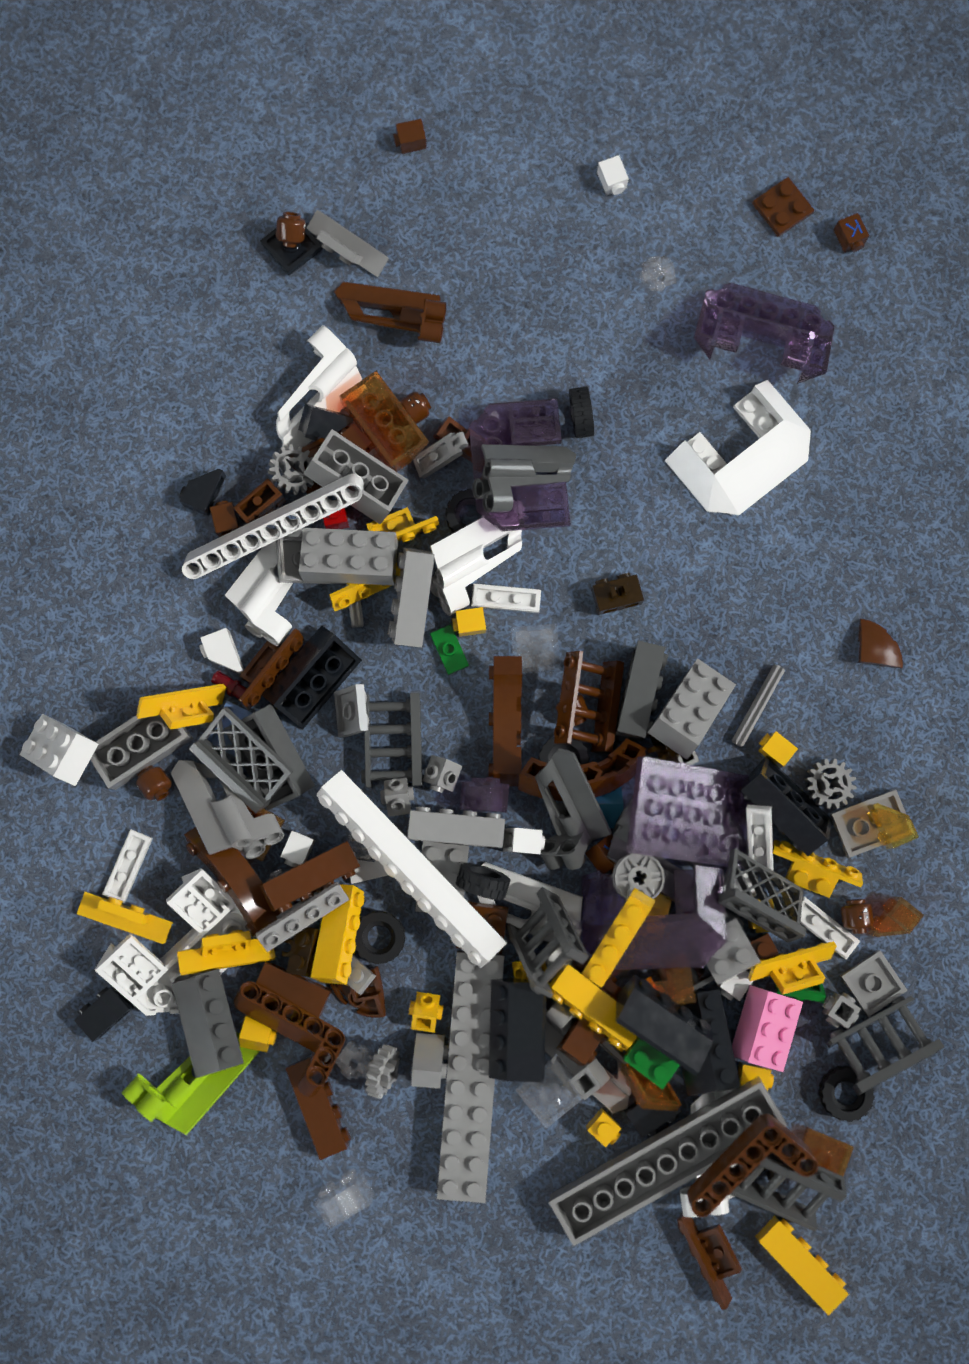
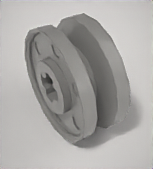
M642 852L627 854L620 858L614 866L612 873L613 887L617 894L626 901L634 888L652 899L656 898L663 889L665 881L664 870L659 861L653 856ZM636 871L638 874L643 875V878L640 879V884L633 881Z

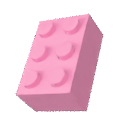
M749 985L732 1044L734 1057L748 1063L783 1072L803 1002Z

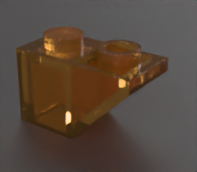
M891 897L883 905L885 911L881 916L873 918L874 924L870 927L871 929L868 931V934L873 937L910 934L924 914L904 898L895 897L893 899Z

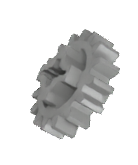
M292 444L289 445L288 450L282 446L279 453L274 452L273 459L269 461L268 465L272 468H269L268 474L274 475L271 482H278V490L284 487L285 494H288L289 490H293V494L297 495L299 489L305 493L307 487L311 488L314 484L310 478L303 474L305 471L304 463L308 467L313 457H308L309 450L304 453L301 452L302 446H299L297 450H294ZM294 467L296 470L291 472L290 469Z
M828 759L821 760V764L819 762L813 764L815 770L809 769L807 771L811 777L804 779L810 785L805 788V791H811L812 794L808 797L809 799H817L816 806L824 803V809H830L831 805L833 809H837L840 807V804L842 806L848 804L846 798L851 799L854 797L850 791L857 789L851 783L856 780V777L849 776L852 769L845 770V762L837 765V759H832L830 763ZM824 769H833L829 775L825 772L822 773ZM828 780H832L831 784L834 786L833 788H829L830 783L828 782ZM833 793L839 795L836 799H828Z
M384 1044L382 1048L379 1047L378 1054H374L373 1060L369 1061L366 1068L368 1072L365 1085H367L365 1091L368 1092L369 1096L382 1099L383 1095L387 1094V1090L391 1088L393 1082H396L399 1075L398 1066L400 1058H397L399 1055L397 1048Z

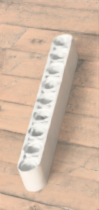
M357 474L344 476L189 552L182 566L183 574L189 579H197L357 502L362 497L363 479ZM348 486H355V487H357L358 489L355 490V491H352V490H349L347 487H348ZM327 496H335L337 500H330ZM312 505L315 506L317 509L310 510L307 506ZM288 515H293V516H295L297 519L291 520V519H289L287 516H288ZM267 525H274L277 529H270ZM248 535H255L257 538L252 539ZM228 544H234L238 548H232ZM209 554H215L218 557H212ZM190 563H195L198 567H194Z

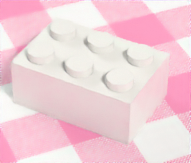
M42 714L40 719L36 721L28 740L23 744L19 755L50 775L76 786L98 743L69 726Z

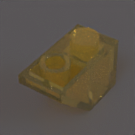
M879 803L867 806L869 810L867 812L868 818L873 825H876L879 831L877 836L882 846H886L887 849H894L919 838L909 815Z

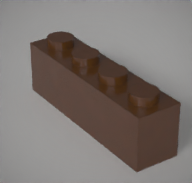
M348 841L263 883L260 889L271 911L279 910L282 913L293 907L291 902L299 898L303 902L313 897V891L320 887L323 891L334 884V880L340 877L346 880L356 875L355 869L359 868L360 865Z
M310 1056L288 1065L285 1069L319 1159L322 1160L346 1150L351 1137L347 1127L342 1128L339 1120L342 1118V1113L339 1105L333 1104L331 1096L334 1093L329 1081L325 1082L319 1092L313 1097H306L299 1091L298 1084L311 1058Z

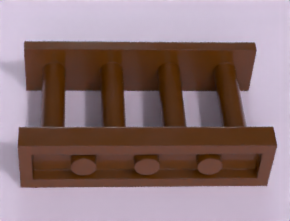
M584 651L566 652L557 724L554 730V744H571L572 739L592 743L591 752L612 753L624 662L618 660L603 662V666L582 661ZM581 670L601 675L600 689L579 684ZM578 693L597 697V711L577 707ZM575 716L595 720L594 734L574 730Z

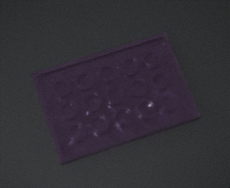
M638 756L627 853L728 867L730 850L734 848L748 856L747 805H754V803L748 802L741 791L743 782L748 775ZM737 859L739 868L744 869L741 861Z

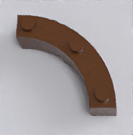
M494 656V665H489V680H493V712H489V726H493V763H489V777H493V786L519 787L521 747H517V745H521L522 656Z
M625 739L605 760L598 763L581 764L580 766L594 796L599 797L610 793L631 780L644 765L647 748L629 739ZM531 757L519 774L518 790L543 798L535 776L547 763ZM552 780L548 787L554 800L563 801Z
M196 827L184 834L188 842L186 844L187 850L192 856L196 855L218 879L217 883L224 893L228 892L247 923L245 925L246 930L250 931L252 937L278 920L279 910L271 911L260 889V886L263 884L238 849L231 847L210 855Z

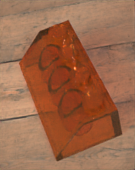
M377 371L339 395L341 405L350 417L354 418L355 424L372 442L374 450L383 462L394 471L398 472L411 463L429 443L428 439Z

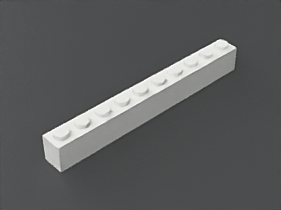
M342 770L320 788L316 796L319 798L322 806L332 811L336 820L351 831L352 837L368 849L369 855L384 866L386 873L394 877L401 884L403 891L417 901L422 911L429 913L437 927L448 933L452 942L467 953L468 959L473 964L482 968L507 944Z

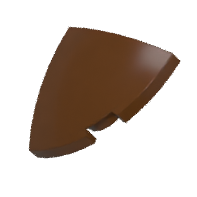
M860 619L858 663L902 669L903 660L897 642L887 633V630L877 623Z
M378 966L368 968L376 977L362 995L358 994L348 984L330 983L334 993L344 1005L349 1001L353 1007L358 1008L356 1013L372 1018L386 1016L384 991ZM340 991L348 998V1001L342 996Z

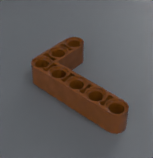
M247 981L243 983L234 997L233 1002L236 1009L313 1051L299 1081L298 1088L301 1094L306 1097L315 1096L327 1081L344 1045L345 1036L343 1032L255 982Z
M763 1114L757 1117L689 1187L687 1197L692 1212L698 1217H705L711 1214L771 1152L776 1154L803 1177L814 1175L818 1170V1162L807 1144L770 1114Z

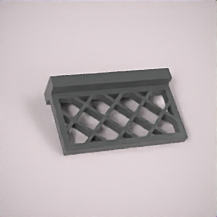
M224 707L200 739L189 748L200 761L255 813L268 806L272 801L271 798L294 771L228 707ZM225 716L231 721V730H223L222 719ZM238 733H244L248 737L249 745L240 746ZM211 734H218L219 746H214L208 740ZM224 734H233L234 746H225ZM226 750H235L236 762H231L227 758ZM241 750H250L251 762H242ZM255 750H262L265 753V762H257ZM242 766H252L253 778H248L243 774ZM257 766H267L268 778L258 777ZM272 766H279L285 772L281 778H273ZM259 782L269 783V793L267 795L260 790Z
M735 848L730 850L726 888L724 893L719 894L718 903L788 943L805 937L806 928L800 925L803 888ZM737 859L741 861L745 869L742 872L737 864ZM753 869L758 871L762 881H758ZM747 873L753 886H748L743 874ZM736 878L742 890L734 888ZM770 879L775 881L779 891H775ZM763 883L770 895L768 897L765 896L760 886ZM755 889L759 900L753 897L750 890ZM788 889L795 893L794 902L787 891ZM780 893L787 905L785 907H783L778 897ZM772 899L777 911L771 908L768 900ZM789 909L793 917L792 919L788 917L785 910Z

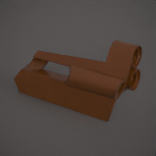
M343 282L334 291L339 302L344 305L351 320L420 333L418 336L419 341L441 343L444 333L443 323L446 315V302L440 301V295ZM361 307L389 310L394 318L365 315Z

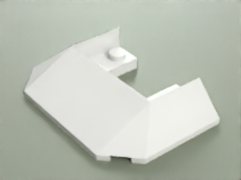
M768 380L755 385L748 395L733 406L760 439L727 464L700 432L688 442L685 440L665 460L667 465L707 512L740 515L808 461L811 430Z
M202 868L182 876L183 884L166 899L167 904L193 928L160 960L133 935L129 934L116 947L110 944L95 968V971L146 1016L163 1012L179 1014L172 984L206 973L180 975L178 951L201 948L202 938H206L210 934L225 935L235 930L247 931L245 928L247 923L231 896L227 892L224 893L218 883ZM227 968L219 969L220 975H221Z

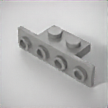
M319 210L315 212L307 226V229L317 236L316 239L322 242L321 247L331 253L336 251L340 254L339 259L346 264H358L376 277H379L389 260L386 255Z
M336 882L320 893L318 891L314 892L313 897L303 902H298L292 908L278 915V920L257 932L256 937L266 951L272 950L350 900L340 884Z

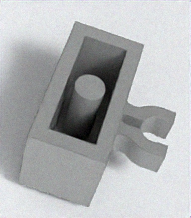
M416 1033L411 1086L440 1089L441 1078L446 1079L447 1064L443 1063V1060H448L449 1045H444L445 1035Z

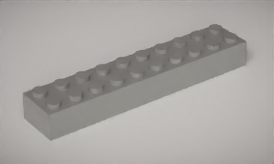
M457 951L437 1199L477 1203L486 1202L495 1079L489 1078L491 980L503 978L504 955L496 954L487 964L480 968L468 959L465 951Z
M758 1076L551 1193L549 1204L572 1245L575 1246L703 1174L760 1115L770 1114L785 1127L787 1124Z

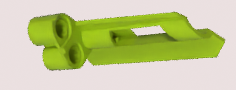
M236 1032L237 1039H238V1043H239L240 1033ZM240 1047L243 1064L199 1078H195L191 1073L193 1065L189 1056L157 1088L138 1073L121 1093L150 1122L156 1118L187 1135L260 1051Z

